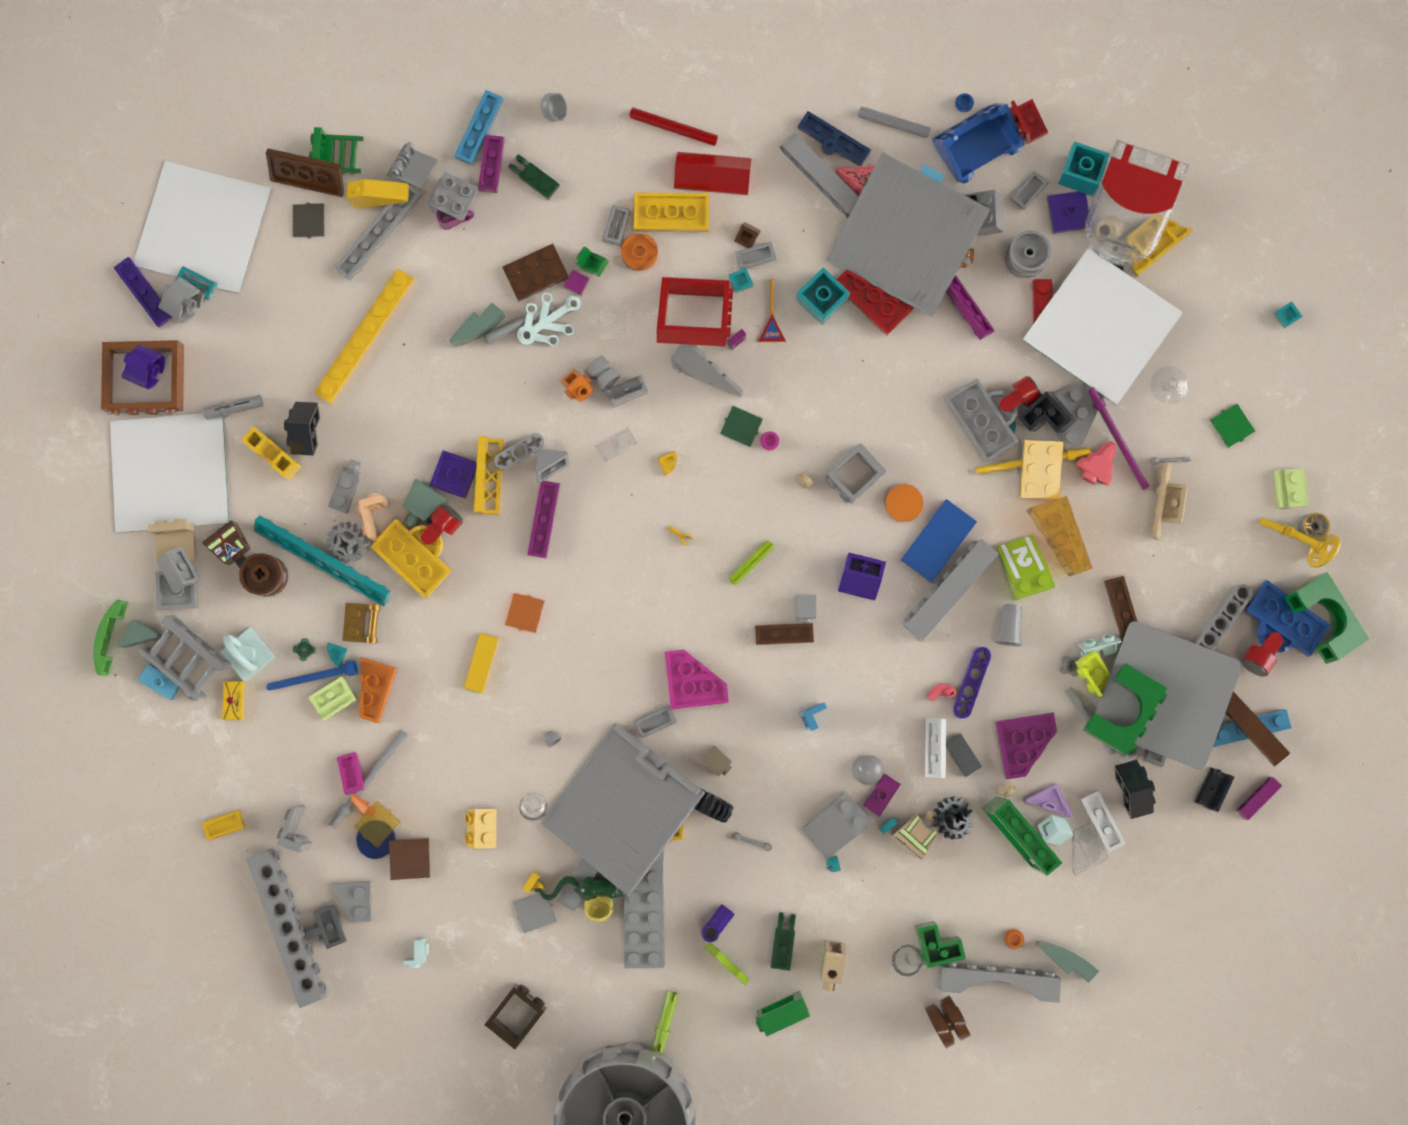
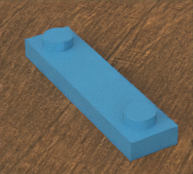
M485 90L454 155L456 159L473 166L485 140V135L488 134L500 109L503 97Z

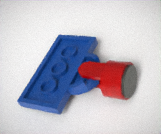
M1268 580L1262 582L1244 612L1260 622L1257 628V637L1261 646H1250L1241 662L1249 672L1261 677L1268 676L1276 664L1277 659L1274 656L1276 653H1281L1294 647L1307 657L1311 656L1316 649L1315 647L1318 646L1331 626L1309 609L1294 614L1284 598L1288 594Z

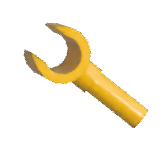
M669 526L668 529L680 538L683 545H688L683 541L685 536L693 540L690 534H683L673 526Z

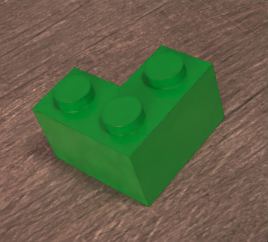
M934 921L915 925L924 965L927 968L966 959L961 938L955 936L941 940L938 926Z

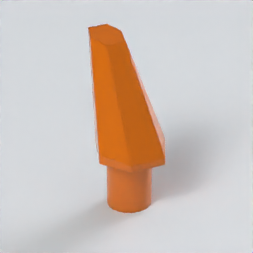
M352 793L350 801L363 816L366 813L374 817L377 809L368 806L369 802Z

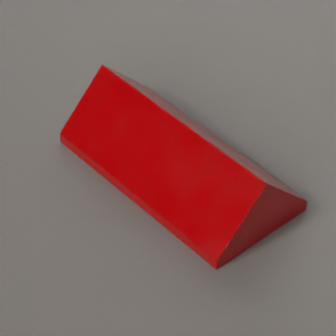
M677 152L674 189L748 195L752 158Z

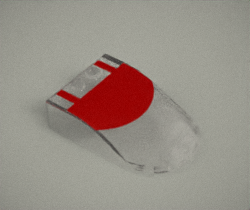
M1116 140L1085 220V237L1091 244L1092 250L1102 259L1118 265H1131L1148 258L1155 251L1161 240L1190 164Z

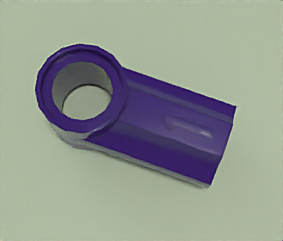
M721 904L706 925L703 926V939L707 942L716 941L735 914ZM709 927L716 930V935L713 938L705 936V930Z

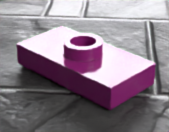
M884 773L863 806L880 817L901 784Z

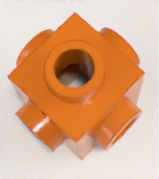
M575 369L560 381L567 389L565 391L567 396L571 400L575 398L580 403L587 399L594 391L590 386L591 380L585 374L581 375Z

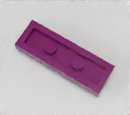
M485 135L478 184L479 191L498 193L505 138L502 136Z

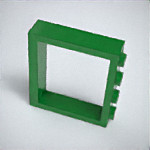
M995 796L982 807V810L1032 869L1048 876L1062 864L1061 860L1009 799Z

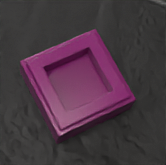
M572 270L564 288L582 296L590 279Z
M741 329L727 340V345L731 350L746 339L744 330Z

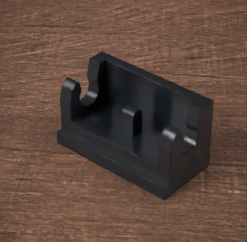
M1210 767L1194 802L1210 811L1219 812L1235 777L1221 772L1222 770Z

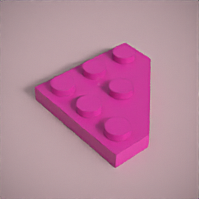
M685 650L665 652L671 710L729 703L727 683Z

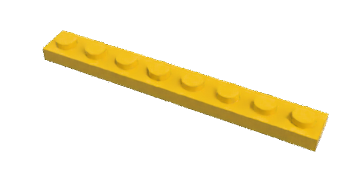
M397 268L314 391L316 395L332 404L414 282L411 276Z

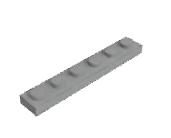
M409 185L408 202L387 205L337 263L334 269L351 281L419 201L422 195Z

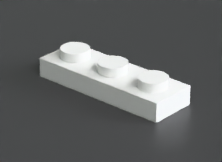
M926 719L925 777H946V719Z
M1095 791L1081 798L1080 801L1106 851L1109 853L1125 845L1126 843L1100 792Z

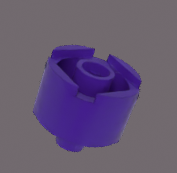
M138 344L132 353L128 352L124 357L126 365L122 378L150 390L158 383L159 380L156 379L158 374H163L166 358L159 352Z

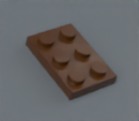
M550 244L502 267L518 302L559 284L569 277L554 244Z

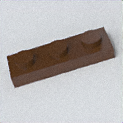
M813 623L755 625L756 645L814 643Z

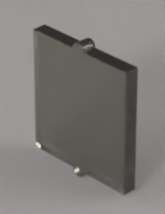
M309 202L306 204H293V237H307L310 239L311 237L325 236L324 204H310Z

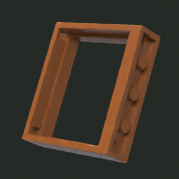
M178 340L102 342V410L108 412V415L116 416L125 412L128 415H139V412L157 415L158 412L173 414L176 411H183L184 344ZM138 344L159 353L172 352L171 402L112 403L113 354L132 353Z

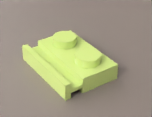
M1304 468L1273 471L1278 509L1308 506Z
M343 676L309 697L323 721L357 701Z

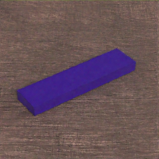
M127 257L114 267L120 278L157 327L160 328L173 318L159 309L158 306L161 298L130 257Z

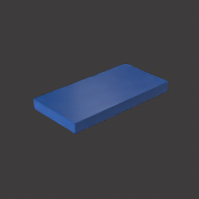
M946 499L902 557L901 561L932 583L977 521Z

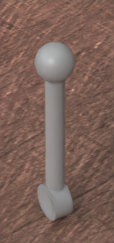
M1153 457L1151 459V463L1154 465L1160 462L1192 461L1191 457L1164 459Z
M737 832L733 834L734 840H743L745 842L763 847L766 851H770L772 849V846L769 843L763 844L757 842L755 840L740 836V834Z

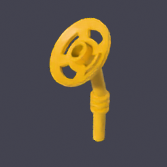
M1263 517L1259 522L1262 526L1280 532V535L1284 534L1288 538L1293 537L1311 546L1307 555V563L1314 568L1329 563L1336 556L1341 546L1340 538L1334 534L1326 535L1317 541L1295 530V527H1287V524L1281 525ZM1333 544L1332 549L1329 552V546Z

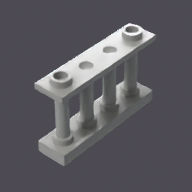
M175 615L165 616L161 621L166 626L165 632L152 649L150 647L139 650V653L146 662L153 664L185 691L188 698L194 701L205 699L206 695L201 691L215 671L227 670L232 663ZM175 634L180 638V643L165 661L158 653L171 635ZM189 646L194 650L195 655L182 672L179 673L172 665L185 648ZM201 658L205 659L209 663V667L194 685L186 678Z

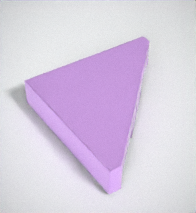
M1057 783L1024 799L1027 803L1073 817Z

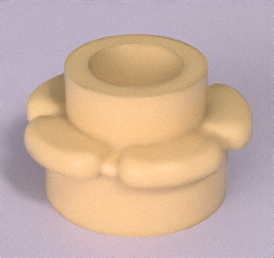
M805 471L802 474H798L800 477L797 479L798 483L803 489L806 487L810 489L814 482Z
M1012 781L998 787L999 796L1003 795L1006 798L1015 793L1014 789L1016 786L1013 785Z

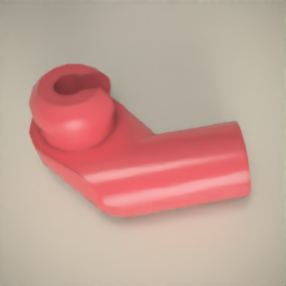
M939 683L926 696L932 702L940 695L951 698L956 695V689L950 684Z

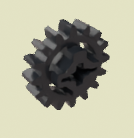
M956 796L947 797L937 803L939 808H934L937 815L933 816V819L937 820L934 826L940 827L939 834L944 833V838L955 840L964 838V835L970 833L968 828H973L970 821L974 820V817H970V813L973 811L967 809L969 804L963 803V798L957 799Z

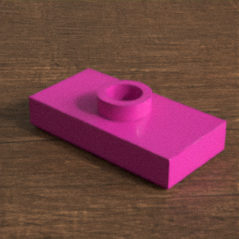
M352 752L337 757L344 794L349 795L364 790L365 787L357 753Z

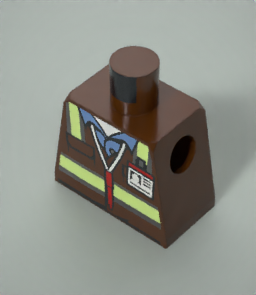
M232 520L202 542L221 562L227 565L235 562L239 569L246 559L244 554L250 550V546L239 524Z

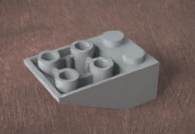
M995 189L966 194V197L991 209L977 235L1002 233V195Z

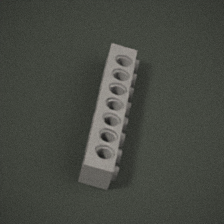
M270 849L247 858V863L299 1008L322 1000L327 996V987L324 981L320 979V968L314 962L312 956L314 955L313 948L306 940V929L303 925L301 926L299 920L300 912L292 901L294 899L293 892L287 887V876L285 871L281 870L279 864L281 860L278 852ZM267 866L272 869L271 876H267L265 873ZM273 885H276L279 889L277 895L272 892ZM280 903L285 906L284 913H281L278 910V905ZM286 922L292 925L291 932L285 929ZM292 941H296L298 943V950H294L292 948ZM299 959H302L305 962L304 969L299 967ZM305 978H309L312 981V987L305 985Z

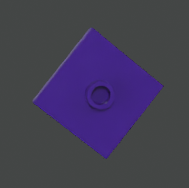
M1077 191L1047 197L1053 234L1092 227L1086 194Z
M442 450L429 486L466 499L476 474L477 462Z

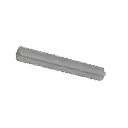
M861 106L858 113L860 118L927 138L930 133V127Z

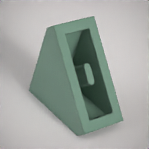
M132 620L118 645L119 647L128 648L158 640L162 634L141 621Z

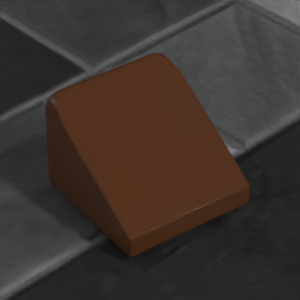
M744 222L734 241L746 248H751L761 230Z

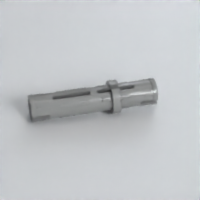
M258 395L229 403L221 402L220 405L204 408L203 411L207 420L220 416L228 417L232 413L263 407V400Z

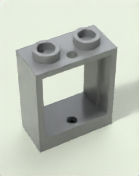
M860 443L826 475L828 479L826 482L831 488L838 489L841 493L839 496L843 501L853 504L887 471ZM857 455L875 476L853 495L835 474Z

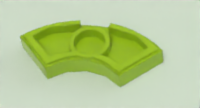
M711 942L705 945L704 948L742 984L746 985L750 981Z

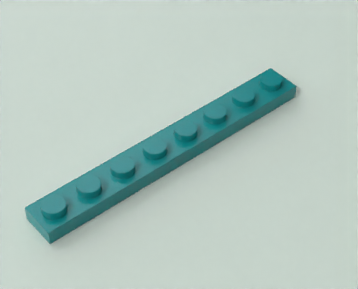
M260 515L255 519L254 532L378 604L382 606L387 604L390 590L385 586L377 584L368 576L358 573L352 567L339 562L335 557L327 555L317 547H313L302 538H298L289 533L288 530L275 525L271 520L265 519Z

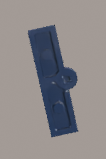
M807 111L798 125L799 130L822 143V151L826 155H832L836 152L857 166H862L871 152L870 148Z

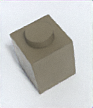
M716 746L702 759V762L718 776L721 774L725 776L732 768L730 766L732 761Z

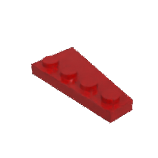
M848 269L836 279L850 292L849 300L886 336L914 310L912 306L902 303L898 298L883 292L884 290L871 285L867 280Z

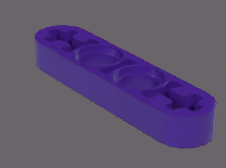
M986 647L976 648L972 653L953 706V713L957 718H967L972 712L991 659V653ZM982 650L984 655L987 656L986 659L981 660L980 664L984 665L983 668L979 665H973V662L978 663L979 656H977V653H981ZM973 668H977L980 671L978 679H973L970 676V671ZM970 686L973 688L974 694L972 697L964 695L965 687ZM960 698L971 701L970 704H965L967 713H963L962 716L959 715L960 711L957 710L964 703V701H960Z

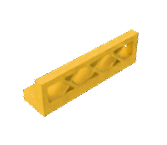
M478 436L474 512L476 514L500 515L502 471L497 469L491 475L487 470V465L495 459L497 454L503 451V439H490L486 436ZM489 443L499 444V451L493 456L488 451ZM500 457L499 465L503 464V458ZM491 479L497 483V488L492 493L486 489V484ZM490 498L496 502L495 510H485V502Z

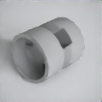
M604 356L595 359L585 369V373L591 380H596L595 384L602 392L611 388L620 378V375L614 368H609L610 363Z

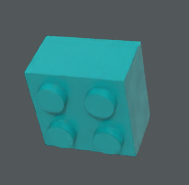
M1074 141L1068 152L1058 184L1094 196L1100 185L1110 153Z
M823 267L796 293L795 300L823 325L849 299L850 292Z

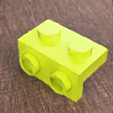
M1093 650L1075 662L1078 667L1076 672L1082 680L1085 679L1088 684L1085 686L1092 695L1095 693L1101 698L1103 696L1101 691L1105 689L1110 672L1099 654Z

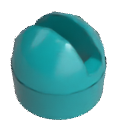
M838 856L828 858L826 861V865H829L827 869L831 872L841 871Z

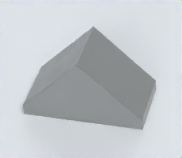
M539 449L535 468L536 482L540 484L569 466L568 453L566 451Z

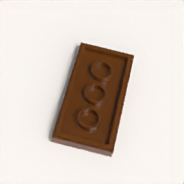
M269 148L265 152L270 181L343 197L344 186L341 164Z

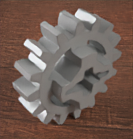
M350 521L345 524L341 522L331 528L332 531L328 533L330 539L326 543L331 544L328 550L334 551L333 557L339 556L338 561L340 562L344 559L346 564L350 561L355 563L358 559L360 560L364 557L363 554L368 551L365 547L369 545V542L364 540L367 536L362 535V528L358 530L356 523L351 526Z

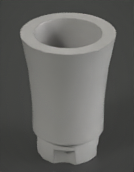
M1014 604L1003 605L995 643L1013 647L1022 646V606Z

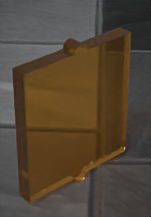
M514 593L505 625L518 628L519 631L526 630L536 633L545 601L532 598L531 595L525 596Z

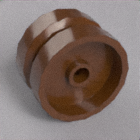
M257 553L247 557L239 570V579L243 588L249 593L263 597L275 596L282 592L289 578L288 569L284 562L277 557L264 553Z
M950 995L940 1000L944 1013H941L938 1006L934 1003L925 1007L927 1015L946 1049L955 1044L951 1031L954 1030L960 1040L971 1036L961 1011L955 1005Z

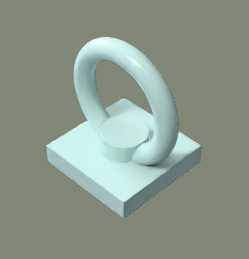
M251 627L237 638L232 635H226L223 638L225 648L220 653L232 663V668L243 681H247L275 658V655Z

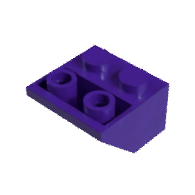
M848 552L838 592L875 601L882 582L886 562Z

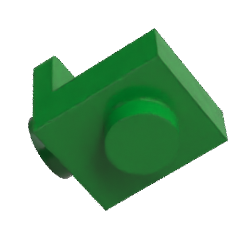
M585 246L581 249L575 260V263L583 271L598 277L601 276L609 262L605 257L592 253Z

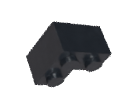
M1046 391L1018 416L1030 432H1036L1048 422L1056 433H1063L1077 421L1056 395L1050 391Z
M295 401L293 408L289 410L288 419L284 421V430L287 431L286 443L290 447L292 455L314 456L318 446L316 427L320 420L318 403Z
M1137 759L1115 765V779L1123 792V805L1130 818L1134 819L1154 813L1156 801L1153 792L1155 791L1153 781L1147 778L1145 767L1141 766Z

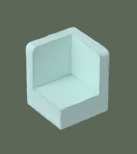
M1050 815L1038 825L1041 835L1047 843L1061 845L1073 836L1072 830L1065 818Z

